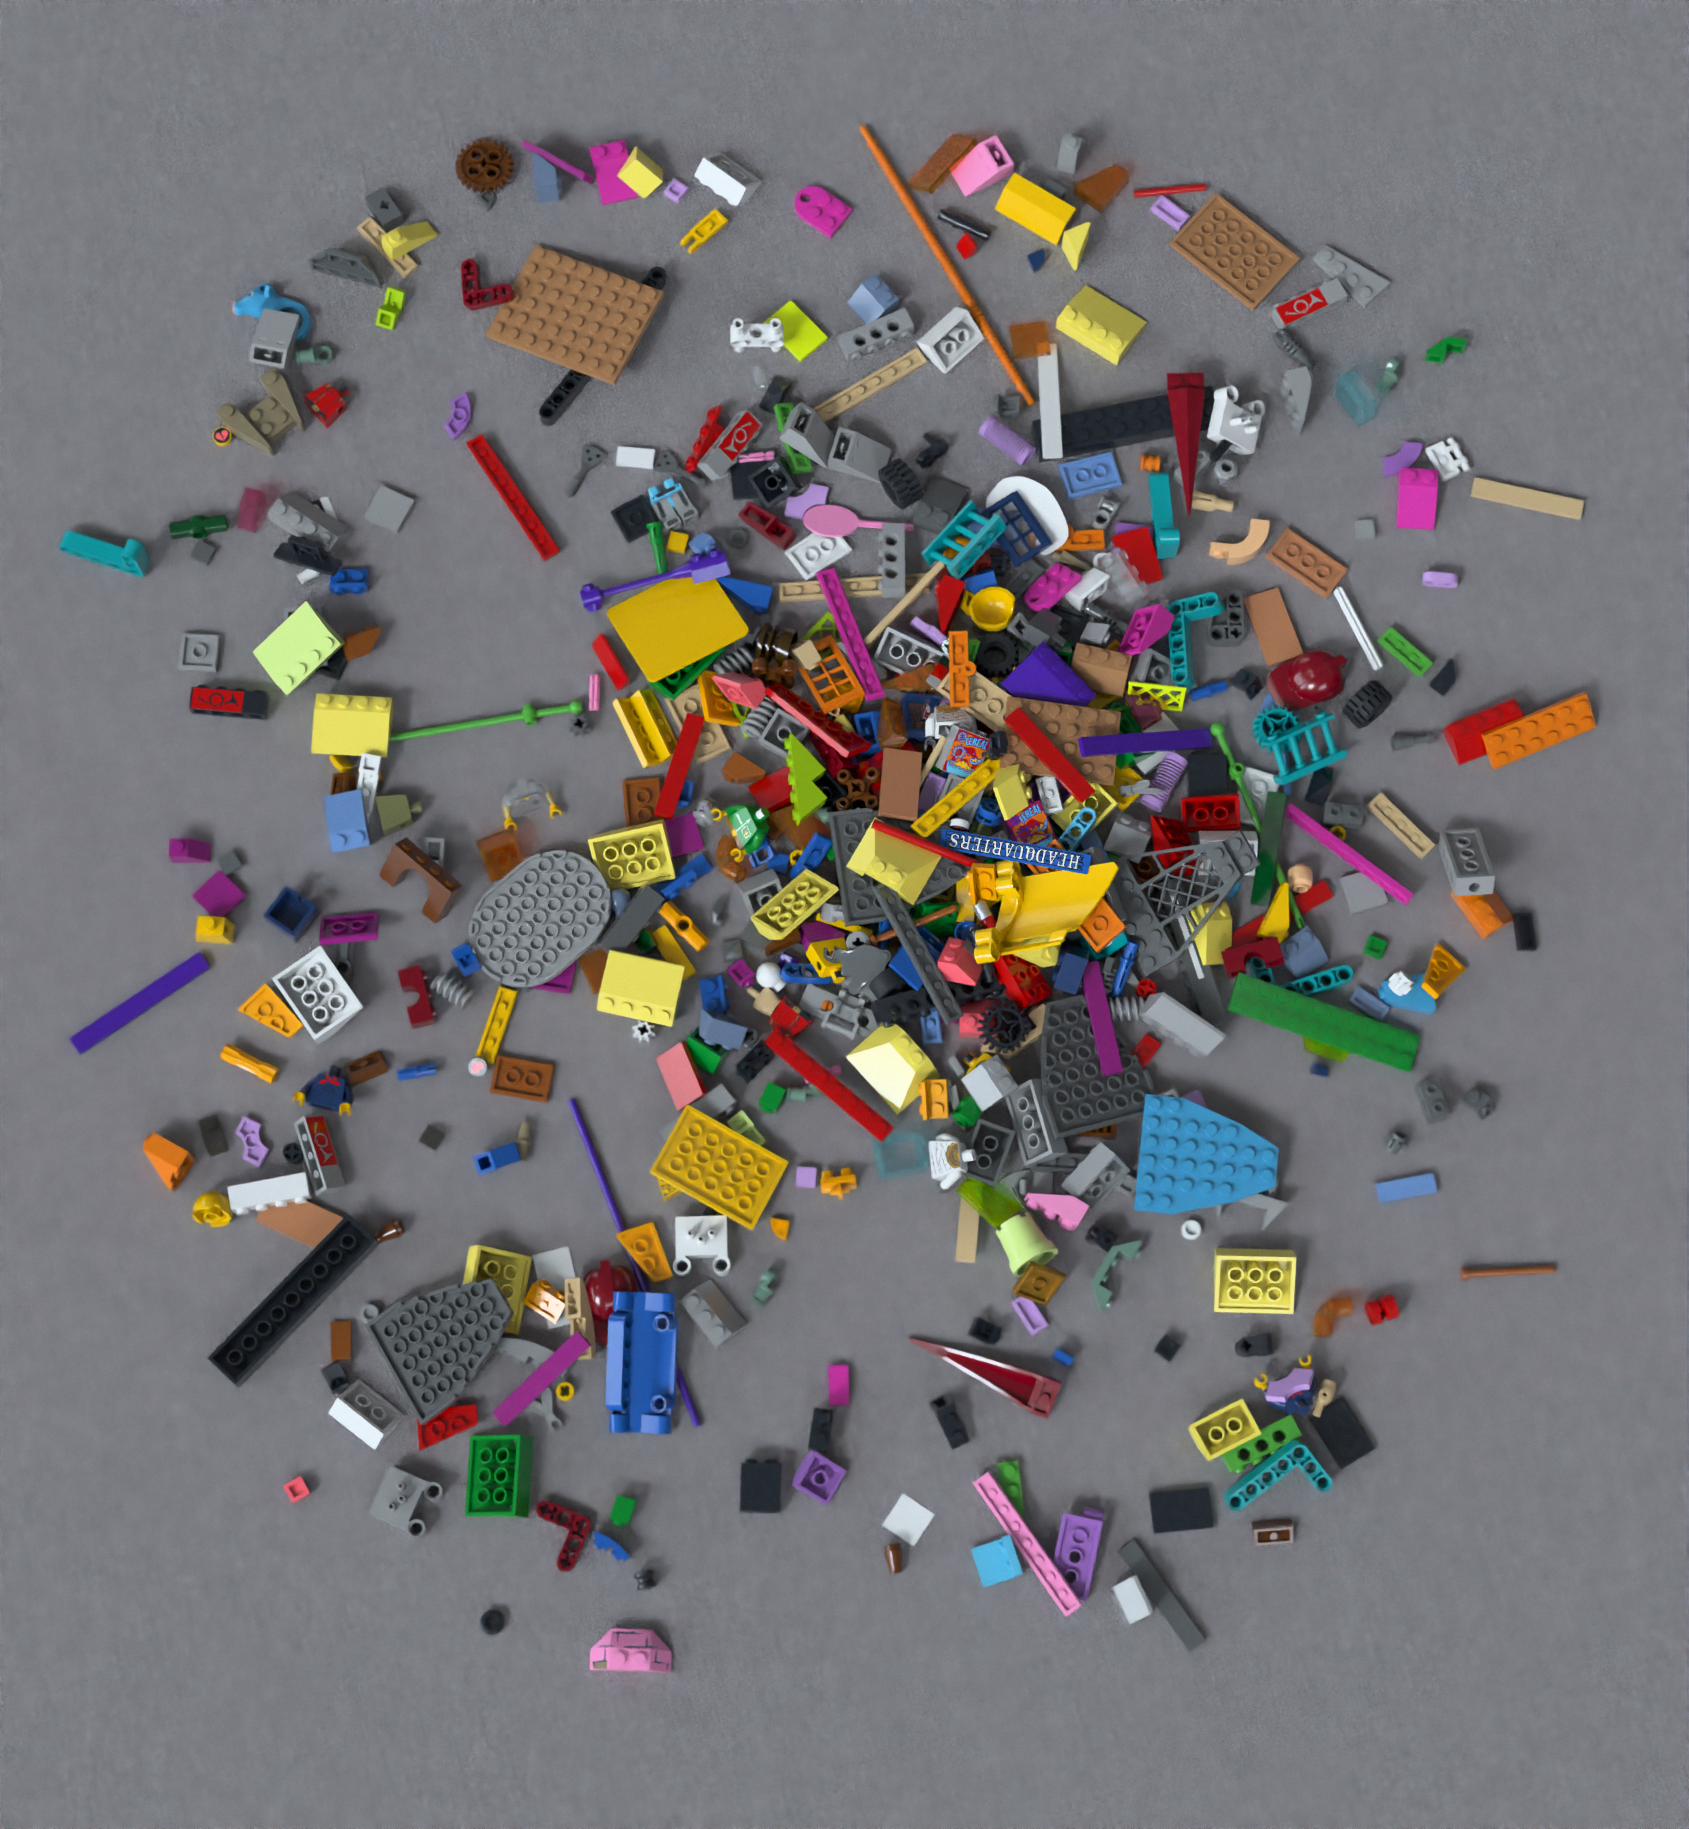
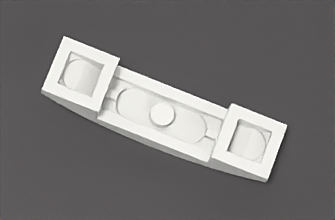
M362 753L357 790H362L367 819L370 824L379 783L381 756Z

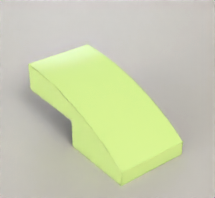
M743 1110L727 1121L730 1128L762 1147L767 1144L765 1138L755 1128L753 1122Z

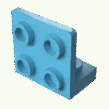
M1010 1535L971 1549L984 1588L1023 1574Z

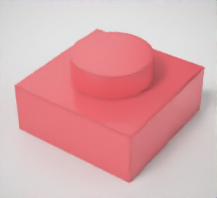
M302 1476L283 1485L293 1504L311 1494Z

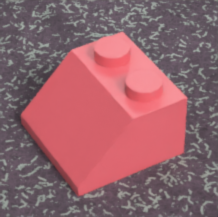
M735 672L714 675L712 678L729 701L757 709L766 696L764 682L759 678L753 679L744 673L738 674Z
M949 938L938 959V969L944 980L976 986L983 971L981 964H977L975 957L964 947L965 940Z
M973 1000L967 1002V1005L960 1007L964 1016L959 1019V1037L979 1038V1035L983 1034V1032L977 1031V1028L982 1027V1024L977 1023V1021L984 1020L980 1014L982 1012L987 1014L985 1007L992 1009V1003H996L998 1006V1000H983L976 1003ZM995 1015L990 1020L989 1030L995 1025ZM994 1034V1035H992V1037H993V1038H995V1037L998 1038V1034Z

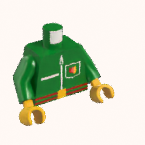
M735 804L724 808L725 810L723 811L719 809L711 811V814L719 812V817L713 819L717 822L721 821L723 816H727L725 821L739 849H733L730 853L731 856L739 853V856L734 859L736 862H741L745 854L749 855L762 846L765 834L769 830L765 819L769 817L770 813L765 807L759 809V807H751L749 804Z

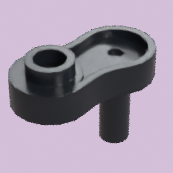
M928 432L924 434L923 438L931 446L923 450L916 459V463L923 469L931 467L934 461L944 456L949 449V444L944 439L936 440Z

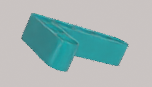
M1168 472L1149 473V493L1157 559L1176 558L1179 546V529L1173 526Z
M66 530L59 545V549L67 554L138 577H144L151 561L144 545L132 539H128L125 547L122 548Z
M1214 592L1176 600L1167 607V611L1175 616L1172 627L1168 631L1171 676L1178 687H1186L1187 690L1191 689L1194 685L1190 622L1216 616L1223 612L1225 608L1224 602Z
M1257 957L1251 958L1248 964L1251 977L1259 980L1266 978L1270 984L1277 986L1271 968L1266 969L1262 959ZM1253 961H1260L1262 967H1255ZM1341 965L1280 985L1279 987L1307 997H1313L1348 985L1353 977V970L1348 965ZM1345 972L1348 978H1340L1339 973ZM1327 978L1330 984H1322L1321 979ZM1303 984H1309L1312 990H1304Z
M1293 1439L1227 1489L1223 1497L1229 1509L1239 1511L1297 1466L1320 1492L1330 1490L1332 1480L1305 1444L1299 1439ZM1297 1447H1302L1300 1453L1294 1454V1450ZM1280 1460H1286L1283 1466H1278ZM1309 1462L1314 1463L1310 1469H1305ZM1270 1472L1267 1478H1262L1263 1473ZM1325 1477V1481L1322 1484H1317L1319 1478ZM1249 1484H1254V1488L1252 1490H1246V1487ZM1238 1496V1500L1235 1503H1230L1232 1497Z

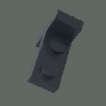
M946 1394L928 1403L952 1450L970 1441L956 1412L957 1408L954 1402Z

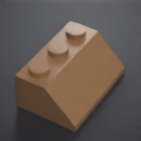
M1077 643L1071 669L1093 691L1122 698L1132 655Z

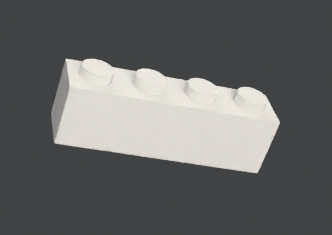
M306 1172L227 1187L230 1208L237 1215L249 1213L248 1210L253 1209L264 1211L269 1206L285 1207L290 1202L302 1204L307 1202V1199H312L309 1178Z

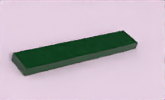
M1267 792L1257 856L1261 865L1255 869L1251 905L1270 907L1287 793Z

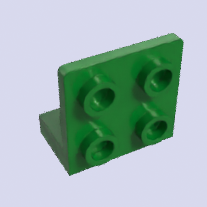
M925 901L913 907L911 919L914 921L956 904L958 907L956 912L924 925L936 937L953 936L960 904L957 901L935 904Z

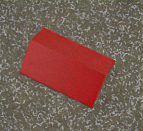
M1239 794L1181 797L1183 828L1185 832L1241 829Z

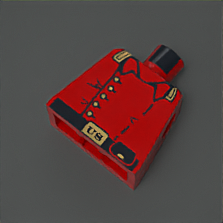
M326 383L303 396L305 405L328 429L346 410L347 405L343 398L350 391L344 384L335 390L329 383Z
M784 996L768 1023L774 1030L777 1028L789 1039L794 1040L813 1024V1021Z

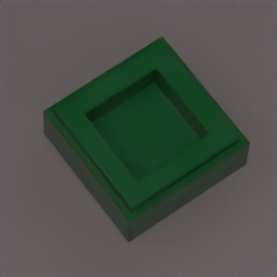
M645 929L635 941L640 952L648 954L659 945L651 929Z

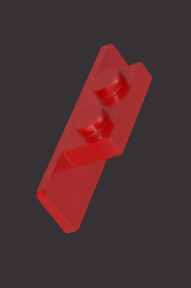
M718 405L710 408L707 412V420L699 431L700 436L692 446L693 452L685 462V471H695L700 458H703L726 429L716 423L723 408L722 406Z

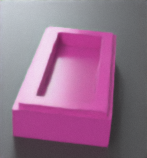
M828 1365L829 1406H849L848 1365Z

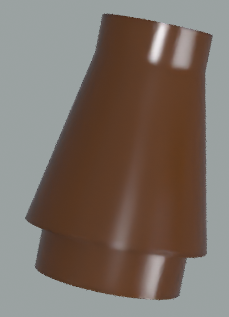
M392 1219L379 1231L375 1232L374 1236L380 1244L384 1241L402 1237L405 1230L399 1219L395 1221Z
M900 1543L884 1545L885 1550L883 1552L890 1574L901 1573L903 1548H901Z

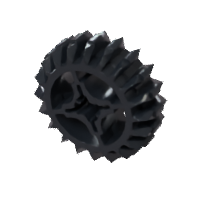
M999 1001L998 1006L996 1003H992V1009L985 1007L987 1014L983 1012L980 1014L984 1020L977 1021V1023L982 1024V1027L977 1028V1031L983 1032V1034L979 1035V1039L985 1038L986 1040L983 1041V1045L990 1043L988 1049L993 1050L995 1048L996 1053H1000L1002 1049V1052L1006 1054L1008 1053V1048L1011 1052H1014L1015 1046L1017 1048L1021 1047L1019 1041H1026V1038L1022 1035L1029 1034L1028 1031L1024 1030V1027H1029V1023L1024 1024V1020L1028 1019V1017H1021L1024 1010L1016 1011L1018 1008L1017 1004L1011 1007V1002L1009 1001L1006 1002L1005 1006L1003 1001ZM1000 1011L1011 1014L1014 1020H1006ZM995 1015V1025L989 1030L990 1020ZM1001 1024H1010L1006 1026V1031L997 1030L1002 1026ZM1017 1025L1016 1035L1011 1039V1030ZM992 1035H1001L1002 1039H1005L1006 1043H1000L996 1041L992 1037Z

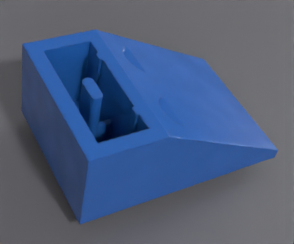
M872 711L854 715L856 734L871 743L870 749L862 752L861 757L875 755L879 751L884 750V747L894 749L901 742V711ZM909 711V725L913 727Z
M924 925L917 927L936 965H938V959L945 945ZM901 943L889 966L908 985L917 991L923 982Z

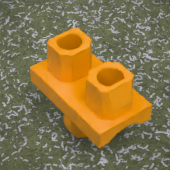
M851 1168L841 1169V1176L833 1177V1171H823L822 1179H820L822 1194L838 1195L839 1200H843L842 1194L850 1193L849 1190L857 1189L856 1177L852 1173Z

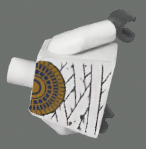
M947 703L936 706L934 713H931L925 722V737L927 739L924 743V750H927V745H932L934 750L936 741L933 737L935 739H939L941 736L947 738L953 724L959 726L962 723L971 727L970 731L976 733L978 729L975 717L963 708H950V705Z
M948 1133L933 1134V1137H936V1141L929 1142L932 1179L941 1181L936 1183V1186H940L938 1194L949 1193L950 1186L962 1177V1173L968 1171L967 1162L976 1160V1152L974 1149L966 1150L965 1144L960 1143L958 1138Z

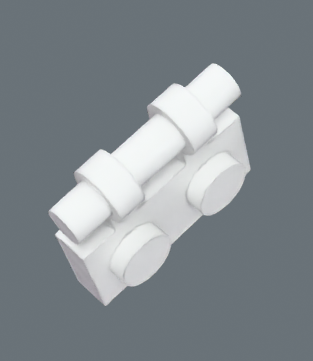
M1453 437L1447 440L1449 444L1447 447L1441 441L1425 450L1434 468L1438 470V475L1442 482L1459 475L1460 470L1458 467H1462L1464 472L1471 469L1467 457L1463 456L1459 443L1455 442ZM1450 453H1454L1457 460L1454 461Z

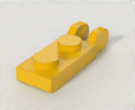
M715 208L689 230V233L683 237L680 244L684 247L694 238L696 241L688 249V252L692 254L726 226L728 220Z

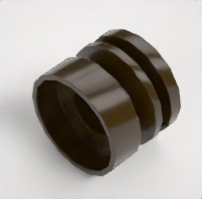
M765 623L757 640L756 658H765L767 662H771L775 656V662L781 664L784 660H793L788 652L790 646L798 641V630L785 627L781 634H779L780 629L778 625H774L772 628V624Z

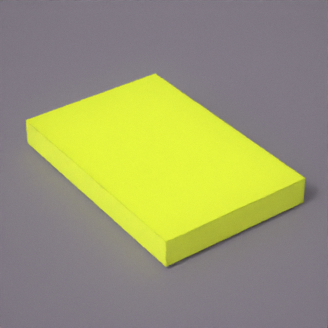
M791 300L764 322V324H770V320L773 318L780 320L784 326V346L800 362L828 340V337Z

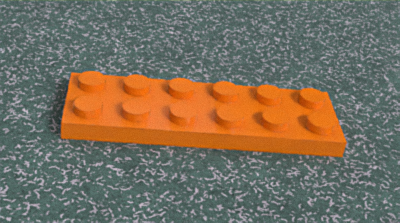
M1581 692L1482 733V738L1491 768L1495 770L1594 729L1596 725L1587 693Z
M1054 839L1046 846L1065 850L1057 839ZM1027 864L1035 875L1061 871L1059 869ZM1103 897L1078 930L1094 950L1099 953L1128 927Z

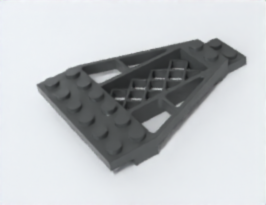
M1242 831L1237 832L1224 841L1126 855L1113 861L1119 867L1113 883L1127 920L1123 921L1128 927L1125 929L1129 940L1139 943L1135 956L1146 976L1182 957L1183 953L1233 887L1246 873L1261 865ZM1191 849L1195 851L1192 855L1168 869L1165 868L1159 858V854ZM1152 855L1160 868V874L1142 884L1129 859ZM1202 857L1211 860L1208 870L1199 868ZM1197 858L1196 866L1188 865L1189 862ZM1186 867L1195 869L1192 880L1183 877ZM1181 868L1180 876L1171 874ZM1198 871L1207 873L1205 883L1196 881ZM1211 874L1220 876L1218 887L1209 885ZM1165 877L1163 886L1154 884ZM1170 877L1179 879L1176 889L1167 887ZM1182 880L1191 882L1189 893L1180 891ZM1195 884L1204 886L1202 897L1193 894ZM1153 887L1162 888L1160 899L1151 897ZM1208 887L1216 889L1213 892L1206 895ZM1166 890L1175 892L1173 903L1164 900ZM1179 893L1188 896L1186 906L1177 904ZM1219 894L1217 901L1199 925H1197L1191 911ZM1192 897L1199 899L1190 905ZM1152 900L1159 902L1158 909H1156ZM1163 903L1172 905L1169 916L1161 914ZM1176 907L1183 908L1181 911L1174 914ZM1186 915L1194 931L1179 950L1166 925Z

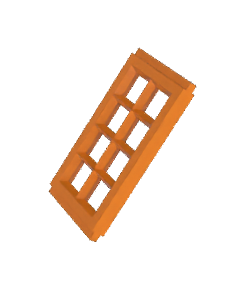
M831 635L813 643L817 652L830 646L834 653L817 662L818 666L822 667L824 674L812 679L808 673L810 670L808 668L801 669L796 663L798 670L824 714L865 696L863 688ZM837 658L841 666L828 671L824 663ZM844 670L847 678L835 683L831 675ZM827 677L831 685L818 690L815 682ZM850 681L854 689L842 695L837 687ZM834 689L838 697L825 702L821 694Z

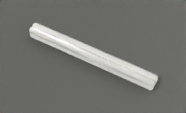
M1339 587L1335 589L1334 595L1375 671L1381 669L1383 662L1344 588Z

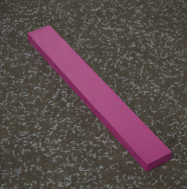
M835 568L817 572V579L858 682L865 692L866 702L883 698L885 696L884 690Z
M1290 804L1287 807L1285 817L1405 906L1411 902L1414 895L1412 892L1296 806Z

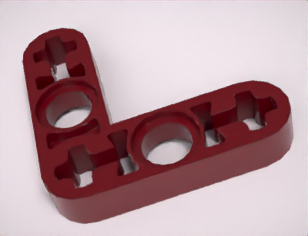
M466 259L462 262L463 303L469 310L475 311L511 302L514 299L515 291L508 284L481 289L479 265L473 259ZM475 281L474 287L468 289V283ZM489 293H492V299L490 301H485V297Z
M546 1500L541 1501L536 1506L537 1515L543 1520L569 1530L556 1563L562 1572H570L575 1567L591 1529V1522L581 1514ZM549 1505L548 1509L553 1512L555 1508H558L554 1515V1520L550 1519L552 1515L549 1513L542 1515L540 1507ZM561 1512L568 1513V1522L560 1523L558 1515ZM585 1520L587 1528H583L580 1532L581 1535H584L583 1539L578 1535H572L573 1531L577 1533L579 1530L577 1522ZM573 1538L578 1539L580 1542L576 1550H571L568 1547L569 1541ZM567 1550L570 1553L576 1554L575 1557L570 1556L569 1558L571 1566L562 1568L563 1564L560 1562L565 1560L568 1555L564 1551Z

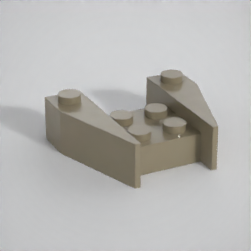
M274 367L259 377L262 387L269 396L245 415H242L230 400L215 411L219 421L230 430L231 434L270 456L274 455L271 445L295 426H298L302 432L305 431L286 381Z

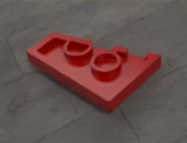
M477 1405L449 1407L426 1425H421L417 1419L419 1451L477 1426Z

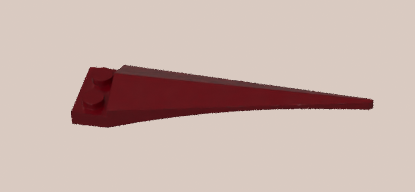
M1204 372L1167 373V397L1177 446L1187 514L1190 516L1205 392Z
M908 1337L910 1342L961 1369L1028 1412L1048 1419L1062 1381L1039 1371L918 1338Z

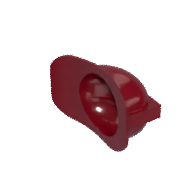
M1308 650L1275 668L1269 674L1266 685L1277 707L1281 705V709L1284 710L1288 706V712L1298 711L1333 699L1342 692L1345 684L1342 668L1346 665L1347 661L1344 655L1336 657L1327 650Z
M610 1260L600 1261L601 1268L590 1270L583 1278L593 1317L595 1342L602 1346L608 1345V1320L610 1314L614 1312V1291L638 1292L637 1279L634 1273L622 1265L611 1266Z

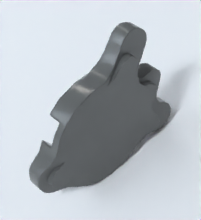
M863 944L852 950L837 949L834 956L842 963L841 974L852 977L849 992L856 995L864 984L871 983L876 976L883 972L887 962L891 959V952L870 944Z

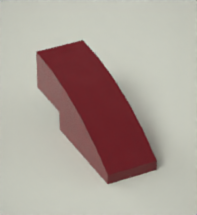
M750 501L738 514V517L783 550H786L796 538L792 528L781 523L776 516Z

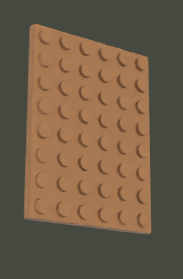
M535 245L512 286L515 291L514 299L501 305L486 332V337L616 385L665 295L661 290Z

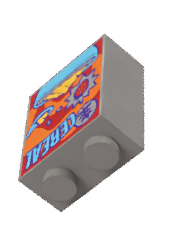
M962 723L959 726L953 724L935 766L945 772L965 779L983 764L985 757H982V753L990 747V739L987 738V733L977 730L976 733L970 731L971 727Z

